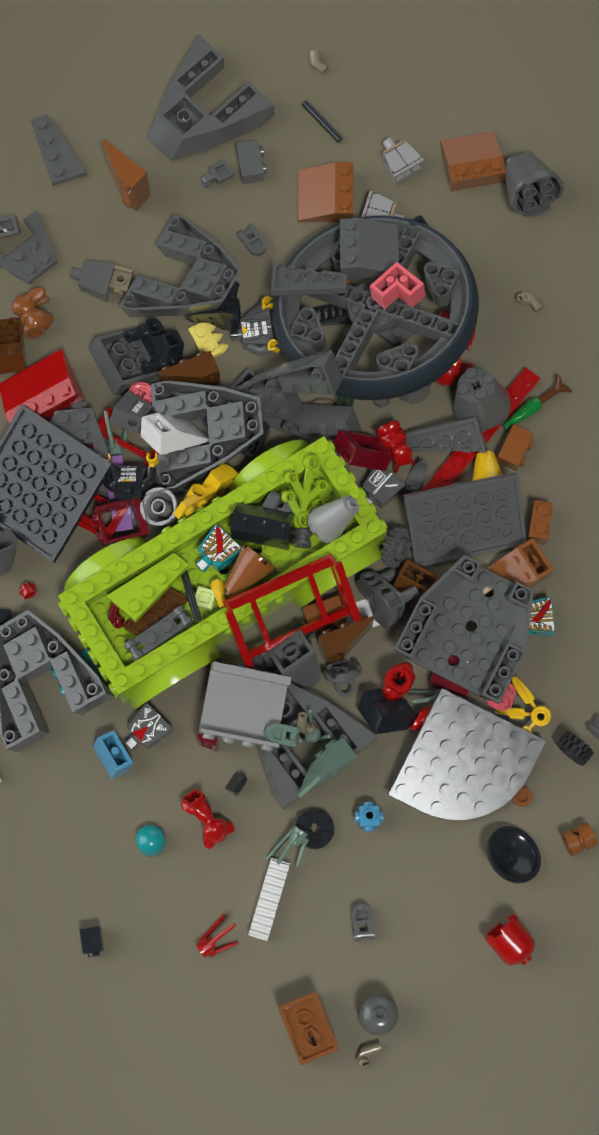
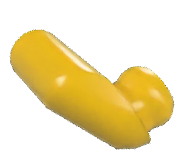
M215 579L211 582L210 587L219 608L224 607L223 601L226 600L224 583L220 579Z

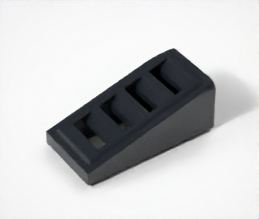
M333 304L313 308L316 314L321 313V326L350 324L347 309ZM333 311H336V318H333ZM340 311L344 312V316H340ZM325 312H328L329 319L325 318Z

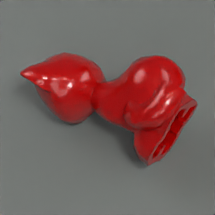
M196 789L182 798V809L188 814L194 815L200 822L205 824L202 833L203 844L207 849H211L215 844L223 842L228 834L234 832L235 828L231 822L220 817L213 818L212 810L206 803V797L203 792Z

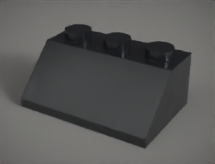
M237 503L233 511L231 523L232 539L289 550L295 514Z

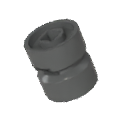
M274 490L270 492L262 506L263 508L293 513L289 504L282 501V495Z

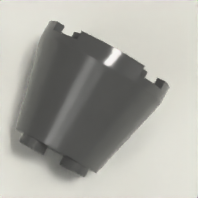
M527 151L507 159L505 181L510 204L516 214H522L525 217L538 216L550 210V205L557 198L562 197L564 184L561 178L534 155L532 151Z
M468 368L457 384L454 400V412L457 419L477 415L482 432L503 424L509 416L511 409L507 390L487 370Z

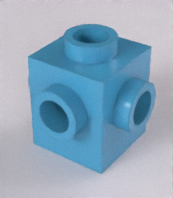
M365 802L363 806H359V811H355V823H359V829L375 831V828H379L380 823H383V811H379V806H375L374 802ZM366 813H372L373 818L367 819Z

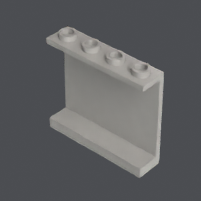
M213 662L211 664L198 734H203V738L214 740L215 737L223 738L222 742L234 744V741L242 742V746L253 748L254 745L261 746V750L273 751V748H279V743L269 742L266 739L265 730L270 724H281L286 691L291 683V677Z

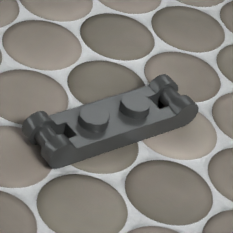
M183 606L177 607L165 618L124 644L126 650L132 653L134 661L160 647L194 622L190 616L186 615V610ZM180 618L181 623L177 625L174 620ZM142 644L144 648L139 650L136 646Z

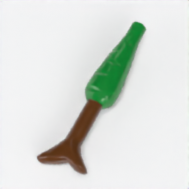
M556 374L555 384L552 389L539 398L528 400L502 426L505 430L509 429L513 424L524 421L542 409L543 403L557 393H572V390L563 384L561 376Z

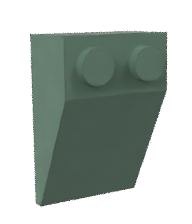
M344 738L337 742L335 740L330 741L325 746L326 750L323 749L315 755L316 760L311 763L298 796L300 798L336 777L357 758V755Z

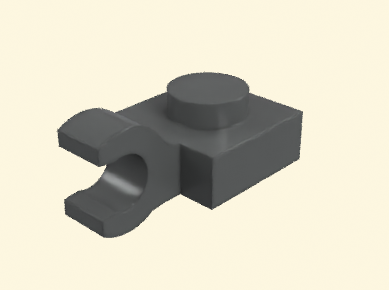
M224 159L209 167L210 173L201 177V184L204 188H208L215 181L220 185L233 178L234 172Z

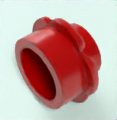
M30 582L23 584L20 587V596L24 599H30L37 594L36 584L31 585Z

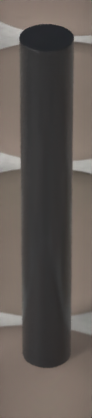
M305 100L302 106L337 143L341 142L343 137Z
M185 571L181 578L194 622L199 623L202 621V617L188 571Z

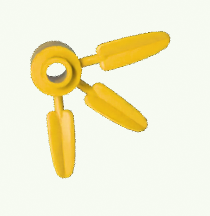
M514 676L512 683L516 691L526 704L530 703L534 710L531 713L525 712L522 708H510L504 711L496 709L495 713L508 715L511 719H524L525 716H531L533 721L529 727L524 726L522 729L532 733L531 729L535 725L545 726L550 722L552 711L546 705L536 706L533 702L534 696L518 677ZM539 713L544 714L545 718L543 720L538 718L537 715Z

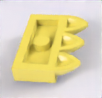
M199 323L188 328L199 352L211 351L215 358L227 350L228 344H217L223 334L218 332L211 333L216 326L210 323Z

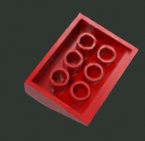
M63 349L0 383L3 408L9 424L22 404L45 419H49L53 416L54 411L65 410L85 399Z

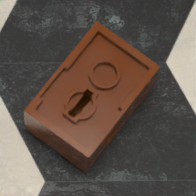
M316 991L278 1007L301 1066L339 1050Z

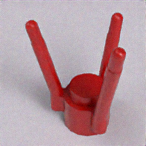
M224 914L204 936L199 938L200 942L196 944L204 958L208 955L213 957L219 952L238 945V941L214 950L217 947L215 942L236 927V924L233 923L213 939L209 937L226 917Z

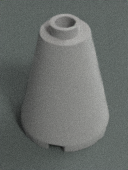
M162 487L153 488L145 494L146 496L140 503V512L143 518L151 525L164 526L181 519H178L173 514L179 506V502L168 489Z
M345 496L314 508L308 515V525L311 532H315L319 536L318 539L325 543H331L338 539L358 512V502L351 496Z

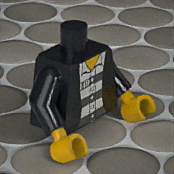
M108 453V459H107V460H109V461L111 462V456H110V454ZM147 453L146 459L149 467L113 466L103 485L110 492H114V497L117 499L130 501L132 498H142L144 492L155 483L156 468L154 467L159 463L157 453H155V458L152 460L150 459V453Z

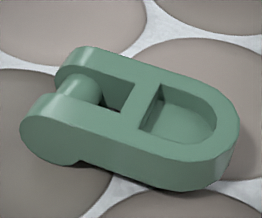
M273 723L266 727L265 737L269 742L297 748L298 742L296 739L297 734L300 733V728ZM286 732L289 733V739H285Z

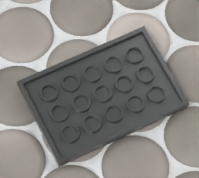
M517 472L404 495L414 563L419 566L460 559L463 555L470 557L519 547L527 542Z

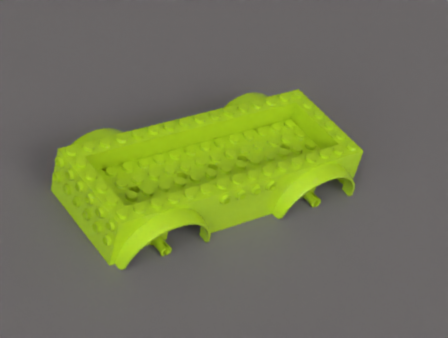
M325 436L312 444L305 440H293L269 449L239 472L229 486L227 495L222 498L221 496L216 497L211 501L210 505L195 510V514L190 517L185 516L181 518L177 525L166 527L161 531L162 534L150 541L145 538H130L105 547L89 557L70 575L65 583L64 592L58 595L60 599L58 605L64 616L70 617L67 620L74 632L80 633L77 636L85 650L89 648L88 654L95 666L99 664L98 670L104 681L110 682L108 686L115 699L119 697L123 704L128 701L135 710L138 709L141 705L178 681L221 658L222 655L218 646L234 636L225 615L227 611L225 606L219 608L215 599L212 611L199 608L202 617L201 622H193L189 627L160 647L134 661L132 653L126 650L124 644L137 636L126 631L124 627L118 629L111 624L108 619V612L112 602L107 599V595L173 553L177 554L189 565L186 571H188L192 587L196 591L198 586L211 589L210 584L215 579L222 580L225 585L235 561L223 568L229 570L227 574H221L220 571H216L212 566L203 573L195 565L203 558L198 553L199 546L215 524L232 538L231 523L233 511L237 503L262 507L267 496L274 490L281 495L284 491H292L295 494L296 503L300 506V500L292 484H288L285 481V474L287 472L297 473L298 480L303 488L306 470L303 465V459L307 455H317L321 460L319 469L313 470L310 490L315 487V482L318 479H324L328 483L327 489L321 491L313 499L321 498L327 504L342 497L351 496L357 500L359 510L338 539L331 543H325L318 539L319 536L314 532L312 537H310L311 548L308 549L292 546V541L295 537L293 530L289 550L233 539L240 547L246 544L252 550H261L260 555L275 567L273 572L254 587L329 554L337 562H342L347 578L381 559L383 553L380 547L383 546L382 543L386 539L387 525L382 518L379 520L375 514L377 510L372 503L369 504L365 499L367 497L362 487L358 488L355 483V476L344 467L346 463L343 458L337 456L334 452L336 449L331 440L327 441ZM312 500L308 503L307 509L311 507ZM331 567L313 574L320 595L337 585ZM180 576L170 588L187 597ZM306 577L256 599V603L263 619L291 601L301 609L313 601L315 597ZM224 593L226 600L231 598L226 593ZM188 601L184 606L186 610L185 613L187 616H190L194 621ZM250 603L233 610L241 632L257 623ZM119 610V614L122 618H125L127 624L130 618ZM177 618L175 621L177 625L181 623L180 618ZM142 644L136 646L139 650L144 648Z

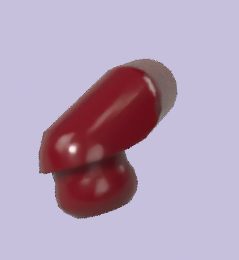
M111 603L108 619L115 628L120 629L125 626L126 620L119 614L120 609Z

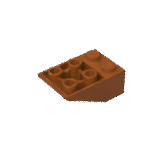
M533 538L487 568V570L514 584L519 582L529 588L551 576L554 571Z

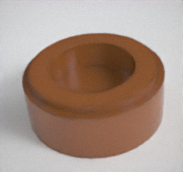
M522 787L512 798V801L518 807H525L531 802L532 793L528 788Z

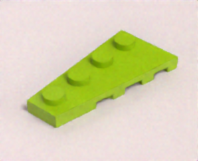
M173 553L108 594L107 599L136 623L189 568V565L177 554Z

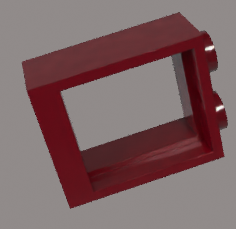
M339 429L333 442L336 451L352 466L386 471L393 457V454L373 435Z
M132 498L130 501H118L94 508V513L91 514L94 525L97 524L99 532H96L98 542L102 543L103 548L125 539L149 536L147 522L140 512V498ZM132 507L139 532L108 540L101 514Z

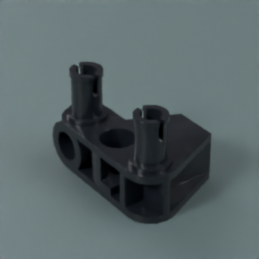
M234 282L218 309L186 314V320L193 323H210L222 330L238 329L241 316L240 300L237 298L239 282Z
M150 318L146 323L140 324L138 329L124 333L127 343L142 340L152 361L141 364V370L145 375L156 371L159 372L166 366L172 367L177 365L182 360L185 344L178 331L166 333L162 323L157 319Z

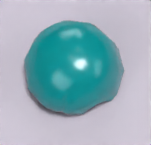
M147 824L137 831L135 839L140 853L147 857H155L162 853L166 846V838L161 828L156 825Z

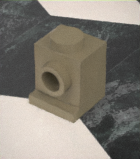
M115 265L109 285L112 294L119 297L126 295L133 283V269Z

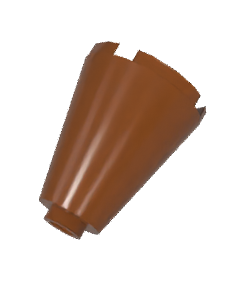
M244 544L225 582L224 588L226 590L224 593L232 598L252 589L273 572L275 567L248 545Z

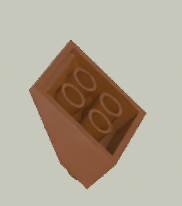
M493 131L440 141L451 191L505 182V163Z
M104 139L102 143L107 166L123 200L122 202L129 209L132 207L137 211L151 196L147 172Z
M334 162L298 170V222H340V219L353 218V162Z

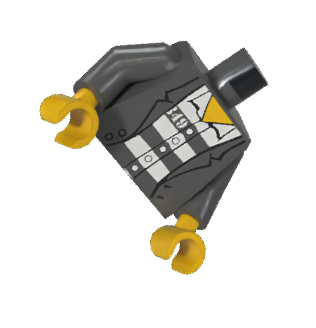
M264 297L262 303L251 309L240 319L241 328L230 330L231 341L242 340L243 349L258 356L271 353L272 351L279 353L280 349L275 347L279 343L272 337L269 311H266L267 308L273 309V303L269 304V301L273 298Z

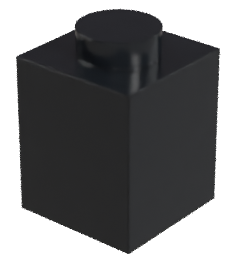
M101 927L79 929L83 954H88V958L100 956V952H104Z

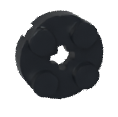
M318 809L305 811L299 816L295 825L308 833L306 838L309 841L306 847L313 850L324 848L333 838L335 830L332 818L327 812ZM312 824H316L321 829L317 832V835L309 831V828H312Z

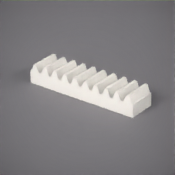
M274 858L270 860L248 936L268 941L290 867V863L281 861L278 865L276 863L277 859Z

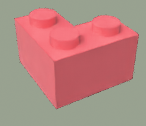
M398 262L370 285L372 299L384 309L398 297L411 308L425 297L424 283Z

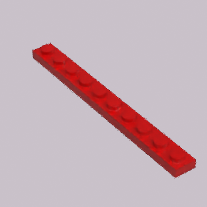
M527 367L507 389L511 402V409L507 419L541 379ZM502 424L482 432L486 444L500 429ZM454 451L421 491L450 486L480 451Z

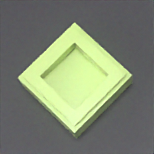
M198 586L195 595L198 607L212 611L216 599L212 589Z

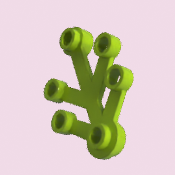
M307 455L303 459V465L306 468L303 488L298 480L297 473L287 472L285 474V481L288 484H292L300 500V506H298L295 501V494L292 491H284L282 493V501L288 503L293 514H295L293 524L296 528L306 529L309 527L308 515L314 508L325 504L323 499L313 498L321 491L327 489L328 483L326 480H316L315 487L310 490L313 470L319 469L321 465V460L317 455ZM312 500L311 507L307 509L308 503Z

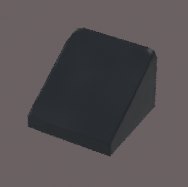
M235 773L225 789L238 796L247 783V777Z

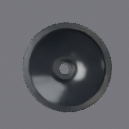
M505 826L491 834L487 841V857L492 868L500 877L512 883L522 884L529 882L538 874L541 866L540 852L534 840L526 832L516 827Z

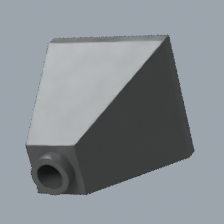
M300 629L268 651L283 676L291 677V680L307 688L316 685L321 680L317 655Z

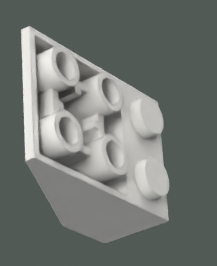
M161 413L142 417L141 437L160 455L209 442V438L190 421Z

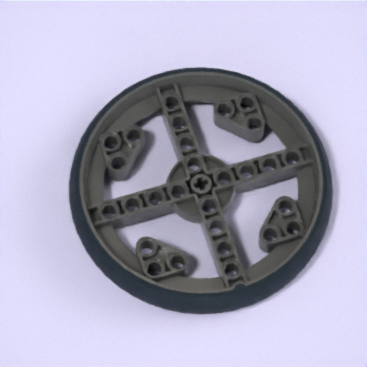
M397 216L359 217L398 225L399 264L408 269L416 252L427 257L431 262L426 263L424 266V275L434 302L438 306L443 307L449 305L452 300L450 318L447 319L415 307L411 308L409 305L403 304V300L399 297L384 309L371 297L370 285L376 280L364 282L357 287L347 284V293L306 294L312 298L347 309L349 318L353 323L335 357L343 378L335 395L357 400L392 399L416 392L430 385L450 370L467 348L476 327L479 312L478 288L474 274L463 254L449 239L435 229L423 223ZM340 223L323 230L307 241L293 255L286 267L292 265L296 266V269L306 270V268H312L314 271H317L332 258L334 269L341 272ZM302 295L274 296L273 299L275 335L288 361L319 354L318 352L326 348L324 331L315 310L312 307H304L300 310ZM396 326L437 341L421 357L419 356L418 346L410 342L379 353L376 357L378 372L354 370L373 333H382Z

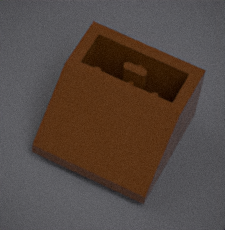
M407 559L393 587L399 592L411 586L417 588L419 597L405 603V607L413 611L420 597L441 577Z

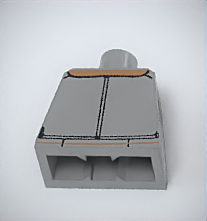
M392 137L383 142L387 150L383 152L382 160L393 184L423 168L424 159L406 140L396 144Z
M373 191L369 192L361 217L385 215L405 218L404 215L395 213L396 202Z

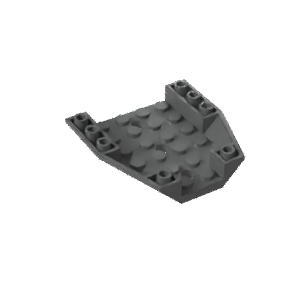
M463 555L420 597L394 650L409 661L479 697L500 704L526 652L534 590L519 582L514 584L481 567L482 563ZM486 587L493 590V596L490 598L485 597L483 594V589ZM469 621L476 624V630L473 632H469L465 627ZM450 656L458 658L459 664L457 666H451L448 663Z

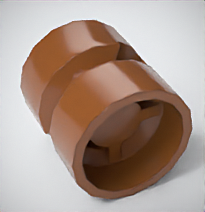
M588 822L576 826V830L569 829L561 833L563 843L572 857L582 853L583 848L589 850L598 845L595 834Z

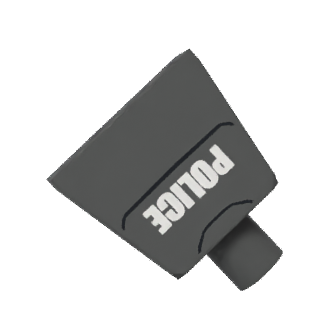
M127 391L113 408L109 422L128 430L139 432L141 430L142 417L150 415L152 405L132 392Z

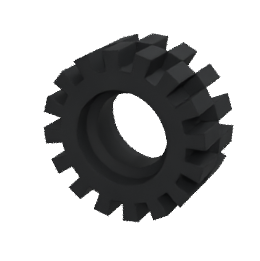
M566 731L556 742L559 749L569 759H572L581 766H584L594 754L588 744H585L580 737L575 736L570 731Z

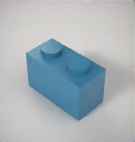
M113 730L98 737L93 748L111 779L113 780L128 773L133 762L115 731Z

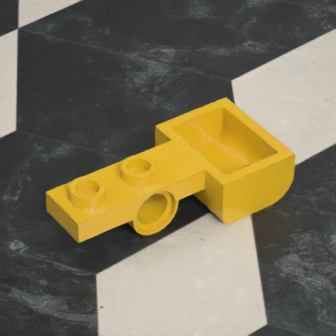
M225 464L213 469L202 485L193 484L173 514L178 519L185 515L188 517L195 509L210 505L211 501L216 497L221 496L222 498L238 473L231 466Z

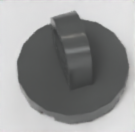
M340 660L328 664L326 669L322 671L326 681L334 682L336 692L342 697H348L353 694L355 690L354 678L361 674L362 669L360 663L352 660V663H348V660ZM348 682V689L341 691L342 684Z

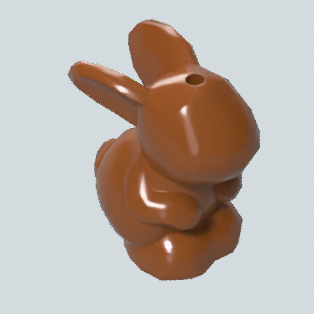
M36 287L27 294L18 295L12 304L11 311L21 317V321L24 323L23 334L27 339H36L43 336L54 321L53 315L37 308L49 301V297L45 295L46 290L43 287Z

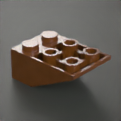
M21 317L0 320V374L21 372L26 369Z
M211 351L200 352L194 358L183 359L177 365L172 367L166 366L158 372L160 382L170 380L212 386L221 383L220 372Z
M367 615L362 616V620L353 624L347 622L340 625L337 630L332 631L328 629L320 633L321 636H318V646L326 665L344 659L373 627V616L369 618Z

